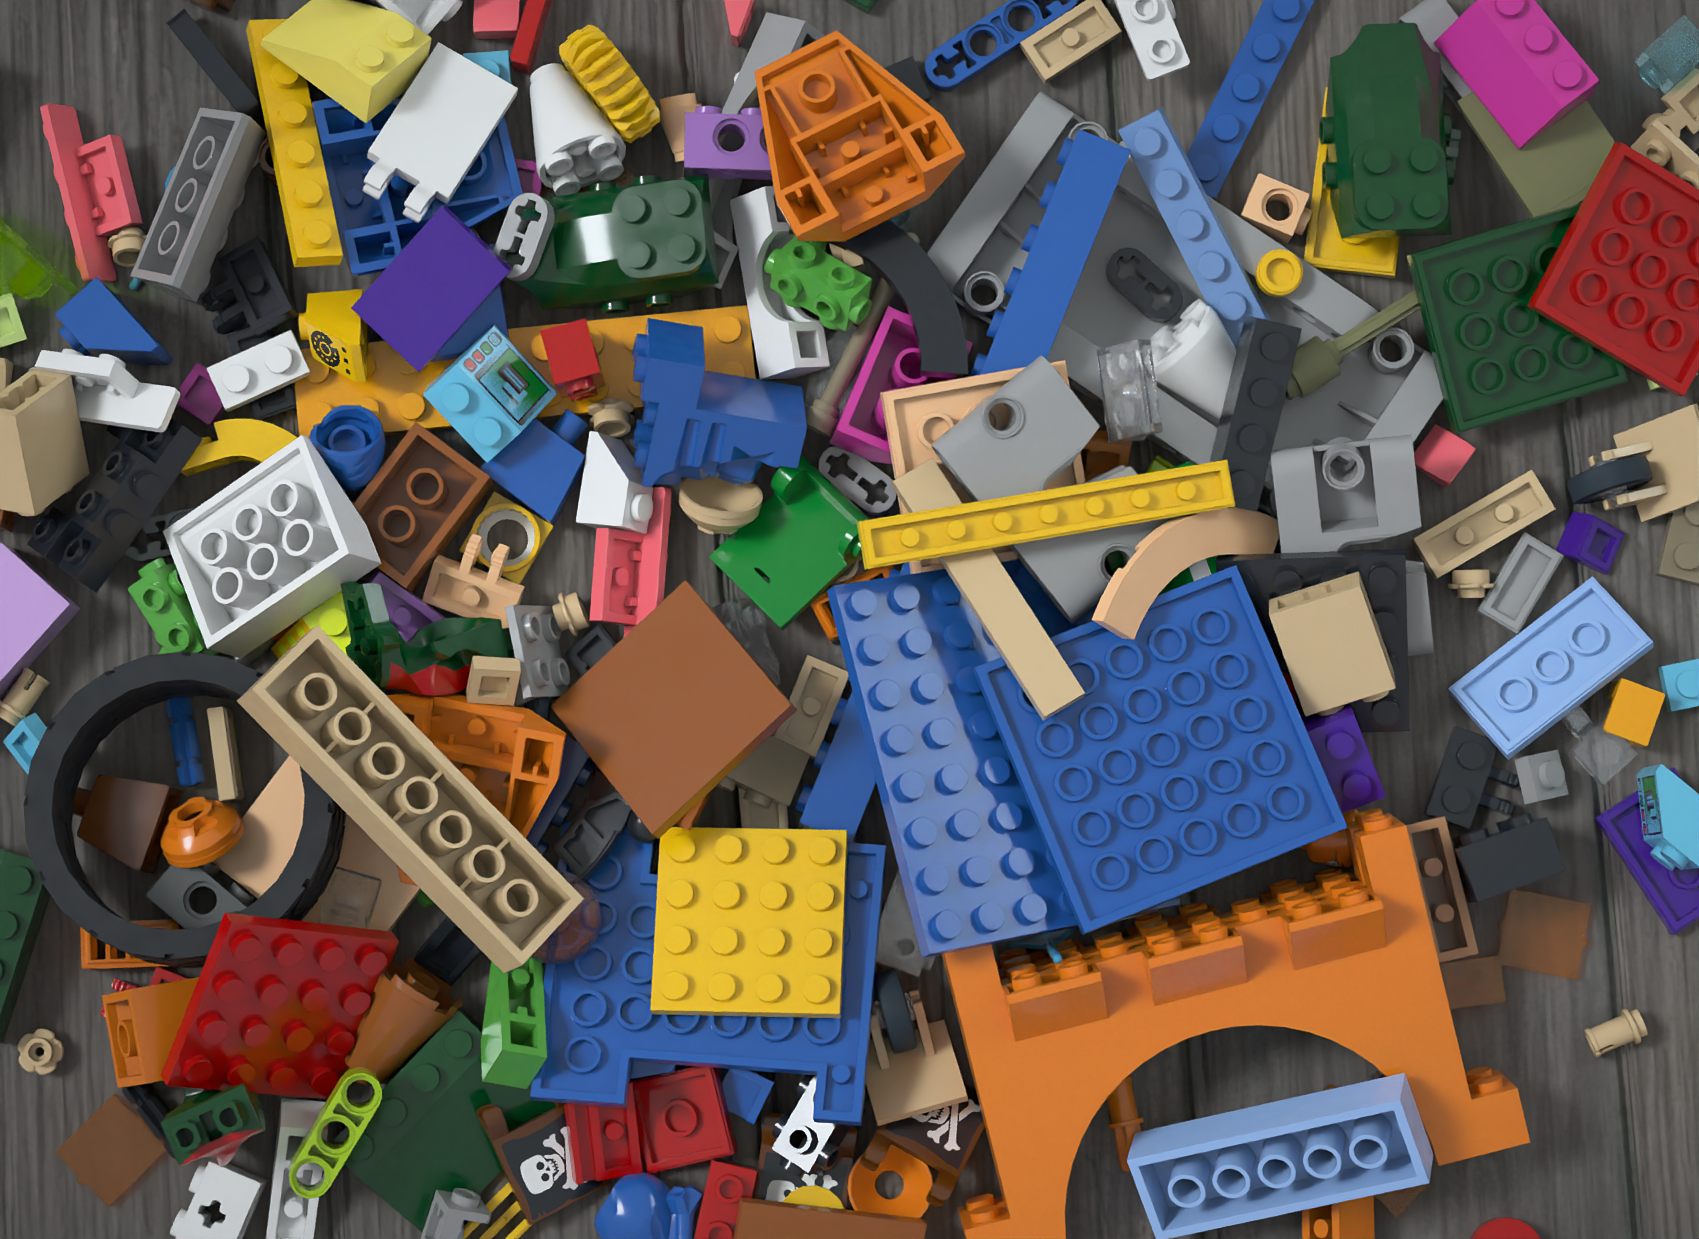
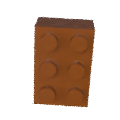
M417 422L414 423L353 504L368 528L382 563L377 568L412 593L432 568L437 556L444 552L495 484L489 475Z

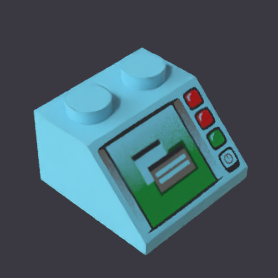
M494 324L426 387L423 396L488 463L527 427L558 392Z
M1663 764L1642 768L1636 777L1644 841L1654 848L1650 855L1671 871L1675 867L1680 870L1699 868V794Z

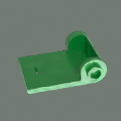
M803 455L800 456L798 469L781 466L776 471L771 481V488L775 494L761 506L759 515L751 523L739 528L709 556L782 631L857 559H863L857 522L870 520Z

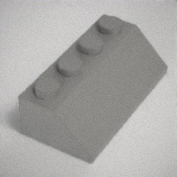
M200 107L130 275L131 277L176 298L197 302L199 295L205 291L211 277L210 269L215 256L226 243L228 237L227 227L234 210L241 205L244 199V186L251 169L259 162L258 150L265 138L266 132L250 116L239 112Z

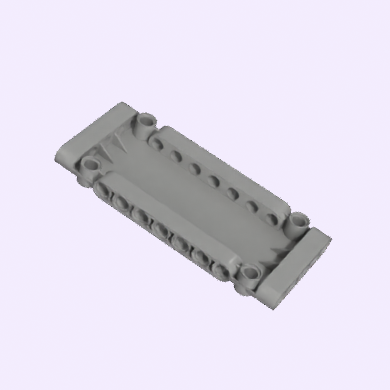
M1042 91L1034 98L927 253L948 284L954 300L964 306L971 316L983 319L991 324L996 310L1005 313L1011 299V295L1003 293L1013 267L1023 269L1029 252L1021 250L1030 225L1034 224L1040 227L1046 209L1038 205L1048 180L1057 183L1064 166L1056 164V160L1065 138L1075 140L1080 129L1127 148L1124 141L1118 143L1110 138L1100 124L1083 120ZM1129 154L1047 361L1050 363L1065 360L1070 386L1182 462L1190 461L1192 465L1209 463L1220 420L1150 378L1139 364L1141 358L1151 349L1147 345L1148 340L1160 328L1167 325L1170 329H1173L1182 321L1180 318L1181 314L1196 300L1201 299L1206 305L1207 303ZM1208 196L1271 321L1302 328L1298 346L1314 336H1318L1323 342L1327 339L1333 341L1378 313L1371 305L1300 257L1298 259L1303 267V277L1297 289L1292 294L1281 298L1265 294L1258 287L1255 279V271L1259 261L1266 253L1272 250H1289ZM1127 247L1137 249L1179 286L1182 291L1183 302L1174 318L1162 323L1150 320L1110 284L1106 269L1110 258L1115 252ZM1121 260L1116 262L1120 267L1117 274L1120 279L1124 280L1130 276L1140 285L1144 282L1135 273L1138 264L1134 260L1127 264ZM979 285H987L995 291L996 300L990 305L981 306L972 299L971 291ZM1149 285L1145 288L1154 297L1151 305L1153 309L1158 311L1161 307H1165L1168 310L1173 308L1169 304L1172 296L1170 292L1165 290L1162 294H1158ZM1400 328L1387 329L1342 358L1343 362L1338 365L1340 369L1338 377L1304 398L1297 396L1292 400H1288L1285 397L1272 450L1323 445L1331 439L1338 437H1347L1358 441L1411 434L1412 441L1414 442L1443 400L1432 354L1415 344L1406 331ZM1384 341L1396 343L1401 350L1400 361L1389 362L1385 360L1380 353V343ZM1340 455L1332 460L1330 466L1336 471L1344 472L1353 467L1355 460L1348 455ZM1270 456L1258 507L1266 511L1269 516L1277 519Z

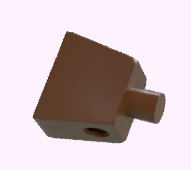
M99 775L96 778L92 791L77 787L74 796L73 815L82 817L77 837L135 870L154 874L162 853L160 844L162 832L169 821L170 813L173 809L178 808L183 790L164 784Z

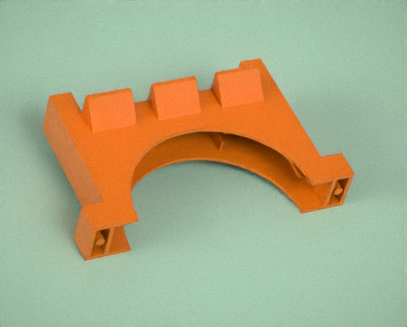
M1380 808L1359 812L1354 815L1355 821L1346 823L1348 828L1345 829L1356 877L1349 871L1342 873L1340 867L1328 868L1314 873L1315 880L1297 884L1296 879L1274 882L1269 885L1270 891L1259 894L1260 903L1257 897L1238 900L1231 904L1232 910L1220 912L1214 905L1207 907L1206 902H1196L1180 907V914L1166 918H1162L1161 913L1144 915L1134 920L1135 926L1125 928L1127 937H1122L1121 932L1104 934L1094 939L1095 945L1084 947L1081 940L1072 941L1071 936L1056 945L1062 956V962L1059 964L1054 963L1045 949L1027 953L1026 948L1007 950L999 954L1000 960L995 961L992 945L942 954L1002 1196L994 1198L993 1194L977 1195L966 1200V1206L957 1208L965 1239H1066L1065 1205L1072 1163L1083 1135L1106 1098L1135 1069L1164 1049L1185 1039L1209 1031L1230 1027L1263 1025L1287 1027L1310 1032L1330 1039L1356 1052L1376 1066L1386 1076L1405 1073L1438 1166L1530 1143L1518 1088L1498 1069L1492 1070L1490 1066L1464 1070L1407 826L1390 813L1383 814Z

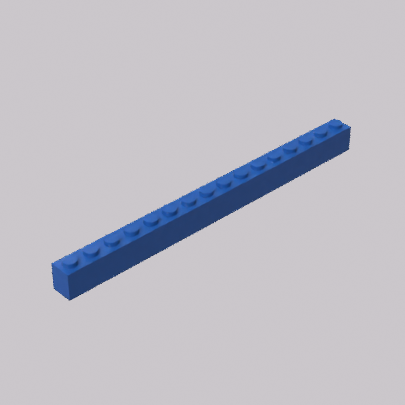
M1080 129L1075 140L1065 138L1056 160V164L1064 166L1057 183L1048 180L1038 205L1046 209L1040 227L1031 224L1021 247V250L1029 252L1022 270L1016 267L1012 269L1003 292L1011 295V299L1005 313L996 310L986 336L993 338L994 341L988 356L981 353L978 354L970 376L1027 367L1040 355L1047 360L1129 157L1130 149ZM909 562L903 564L901 571L892 568L889 577L911 574ZM853 690L849 700L840 698L830 724L838 726L831 744L822 741L813 763V767L820 769L815 785L813 787L805 784L795 808L803 812L799 823L818 830H847L849 843H852L876 784Z

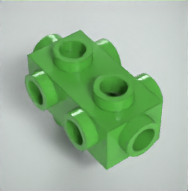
M794 236L782 249L776 248L768 257L764 270L772 275L770 289L782 295V300L786 305L794 308L804 307L818 315L821 324L829 329L847 331L854 323L860 324L866 318L872 305V301L868 299L872 278L825 252L827 242L798 241L796 236Z
M161 557L140 569L138 573L141 579L127 589L154 630L155 639L162 645L158 654L195 652L218 655L220 652L207 649L175 562L166 565Z

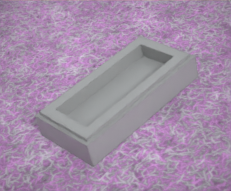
M1523 532L1493 581L1494 587L1488 589L1475 612L1508 632L1517 635L1564 555Z

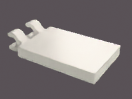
M438 42L369 148L367 158L375 162V164L364 179L366 184L362 191L379 200L396 174L416 186L404 203L406 208L403 211V215L420 223L435 198L448 204L517 96L518 88Z

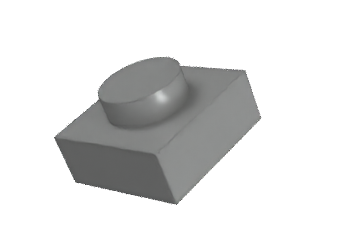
M1558 749L1514 759L1524 804L1569 795Z

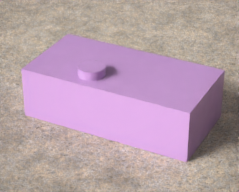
M0 543V698L19 678L23 668H28L81 609L15 549L3 543Z

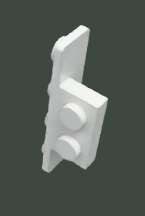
M1114 0L1143 73L1148 81H1153L1188 67L1190 60L1173 21L1176 18V12L1172 0Z
M63 349L62 353L41 350L35 364L36 368L32 367L28 370L29 372L31 369H39L71 375L80 421L162 433L167 429L180 397V392L174 387L139 382L125 369L126 364L122 360L109 354H100L97 358L85 356L72 349Z

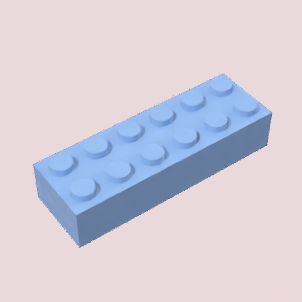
M1405 1073L1136 1132L1127 1157V1163L1156 1239L1175 1238L1428 1184L1433 1162V1152Z

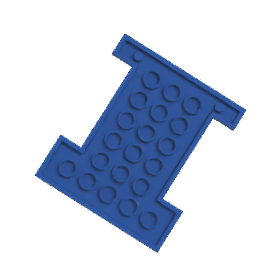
M563 823L561 836L571 823ZM626 827L613 851L586 883L559 856L557 871L565 880L579 884L592 897L591 900L583 905L580 911V922L585 930L594 934V937L587 945L580 948L577 954L567 959L556 960L560 925L549 936L543 985L547 1059L532 1080L530 1097L533 1101L626 1108L631 1061L817 1075L813 1111L814 1122L862 1126L887 856L886 845L848 843L841 1018L652 1014L650 1008L658 875L652 873L656 840L651 843L638 842L630 836ZM593 903L597 907L598 923L596 929L590 928L584 919L586 909Z

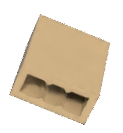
M31 369L0 392V509L17 512L21 516H35L42 513L48 505L61 495L71 491L74 485L90 474L71 375L39 369Z
M1359 571L1269 600V617L1305 716L1315 713L1318 716L1331 715L1340 711L1344 704L1360 699L1363 702L1376 701L1385 697L1389 690L1396 688L1394 670Z

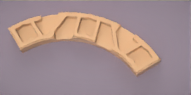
M1236 507L1188 514L1170 519L1139 542L1135 547L1136 553L1130 558L1125 567L1117 569L1100 598L1092 621L1122 639L1134 640L1151 604L1164 587L1181 571L1196 562L1217 555L1273 554L1279 538L1278 520L1258 511L1255 512Z

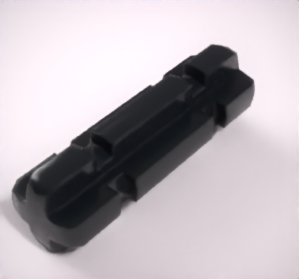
M150 1083L123 1087L122 1093L131 1105L136 1104L139 1107L136 1110L157 1139L165 1141L163 1147L172 1158L176 1159L160 1124L167 1113L171 1112L158 1094L155 1096L152 1094L153 1087Z

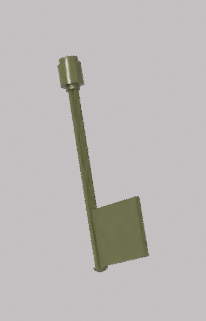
M1473 92L1456 102V105L1523 204L1530 218L1582 203L1615 143L1587 100L1520 150L1516 148ZM1413 290L1333 341L1327 339L1323 342L1318 336H1314L1298 346L1285 397L1288 400H1292L1297 396L1304 398L1340 375L1338 365L1343 362L1342 358L1420 309L1416 291Z

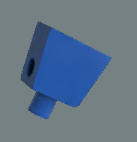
M568 409L565 410L551 430L534 418L488 463L485 462L480 470L489 475L496 485L554 526L584 470L586 456L574 448L573 445L588 427V424Z

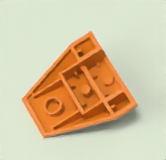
M837 30L754 71L776 203L798 241L845 242L928 200L966 157L964 149L943 115Z
M414 693L386 695L526 839L559 779L566 733L526 708L509 705L467 703V696L457 694L443 696H418ZM397 865L400 882L418 886Z

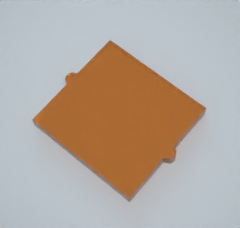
M1517 889L1509 891L1504 920L1498 923V928L1502 931L1496 964L1577 980L1582 949L1588 945L1585 933L1591 904Z
M113 1094L55 1153L78 1176L77 1182L79 1184H86L110 1207L167 1150L163 1147L164 1143L160 1139L158 1140L154 1133L145 1125L144 1120L141 1117H137L116 1094Z

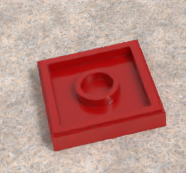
M692 1066L674 1072L631 1081L633 1083L639 1145L646 1173H655L738 1152L718 1068Z

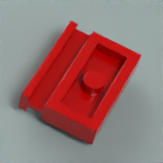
M630 1080L626 1108L564 1103L572 1178L576 1185L595 1179L601 1181L643 1173L633 1083Z

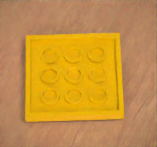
M671 827L660 837L650 1008L652 1014L841 1018L848 853L847 830L692 827L689 831L683 827Z

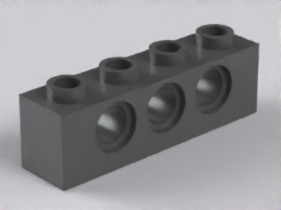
M212 862L194 868H179L171 865L145 895L184 929L201 928L222 920L224 913L237 914L255 901V898L238 883L233 882L229 887L219 879L216 874L220 868ZM205 887L211 888L217 897L215 908L208 914L201 913L195 904L197 893Z

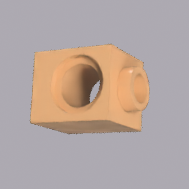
M1259 173L1239 217L1267 236L1288 244L1294 233L1302 236L1312 213L1311 209L1305 207L1310 194ZM1270 201L1284 203L1288 208L1289 217L1282 221L1272 219L1266 212V204Z

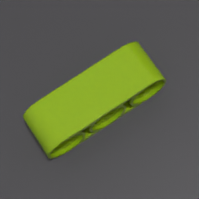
M356 1067L344 1073L291 1159L289 1182L293 1191L299 1196L312 1199L325 1194L379 1107L382 1099V1088L376 1074L371 1070ZM356 1080L368 1081L373 1086L372 1096L363 1103L353 1102L346 1095L348 1086ZM332 1121L342 1122L349 1129L347 1137L338 1144L328 1143L321 1135L323 1128ZM312 1162L319 1164L324 1170L323 1177L319 1182L307 1185L298 1180L296 1175L302 1165Z

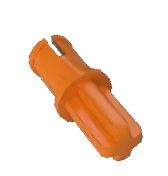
M1132 1076L1126 1077L1107 1097L1111 1123L1107 1124V1128L1113 1129L1119 1167L1125 1172L1130 1171L1127 1157L1134 1134L1141 1132L1140 1123L1144 1122L1143 1117L1138 1118Z

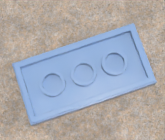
M1592 576L1450 686L1448 690L1453 699L1509 760L1654 648L1653 641Z

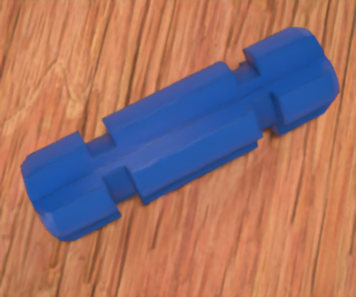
M179 697L166 700L167 717L172 719L169 729L175 761L180 764V767L176 768L179 784L184 787L200 785L205 782L203 764H199L198 758L202 756L196 722L191 720L190 716L194 714L192 699L190 697Z

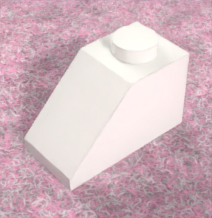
M590 431L576 522L593 528H613L647 534L648 522L653 512L652 496L654 488L642 486L641 469L634 467V458L622 440Z

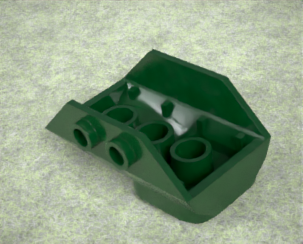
M1416 23L1363 25L1357 38L1344 53L1330 57L1325 117H1321L1319 121V138L1321 145H1327L1328 162H1323L1322 185L1324 190H1330L1331 206L1341 239L1452 235L1448 185H1453L1455 170L1453 159L1446 156V140H1450L1452 132L1451 116L1449 112L1444 113L1440 53L1434 52L1429 47Z
M708 173L661 181L660 176L656 175L640 176L634 178L633 185L616 187V183L601 182L589 185V192L544 198L552 205L555 218L539 265L534 274L526 280L513 281L507 278V280L521 285L538 298L542 309H601L603 314L624 313L629 311V304L645 302L648 308L673 305V298L688 296L718 284L719 275ZM534 206L532 210L523 212L522 217L528 221L529 225L530 221L538 222L541 213L537 212ZM519 249L516 253L509 252L506 256V261L512 264V268L514 265L522 266L525 257L519 254Z

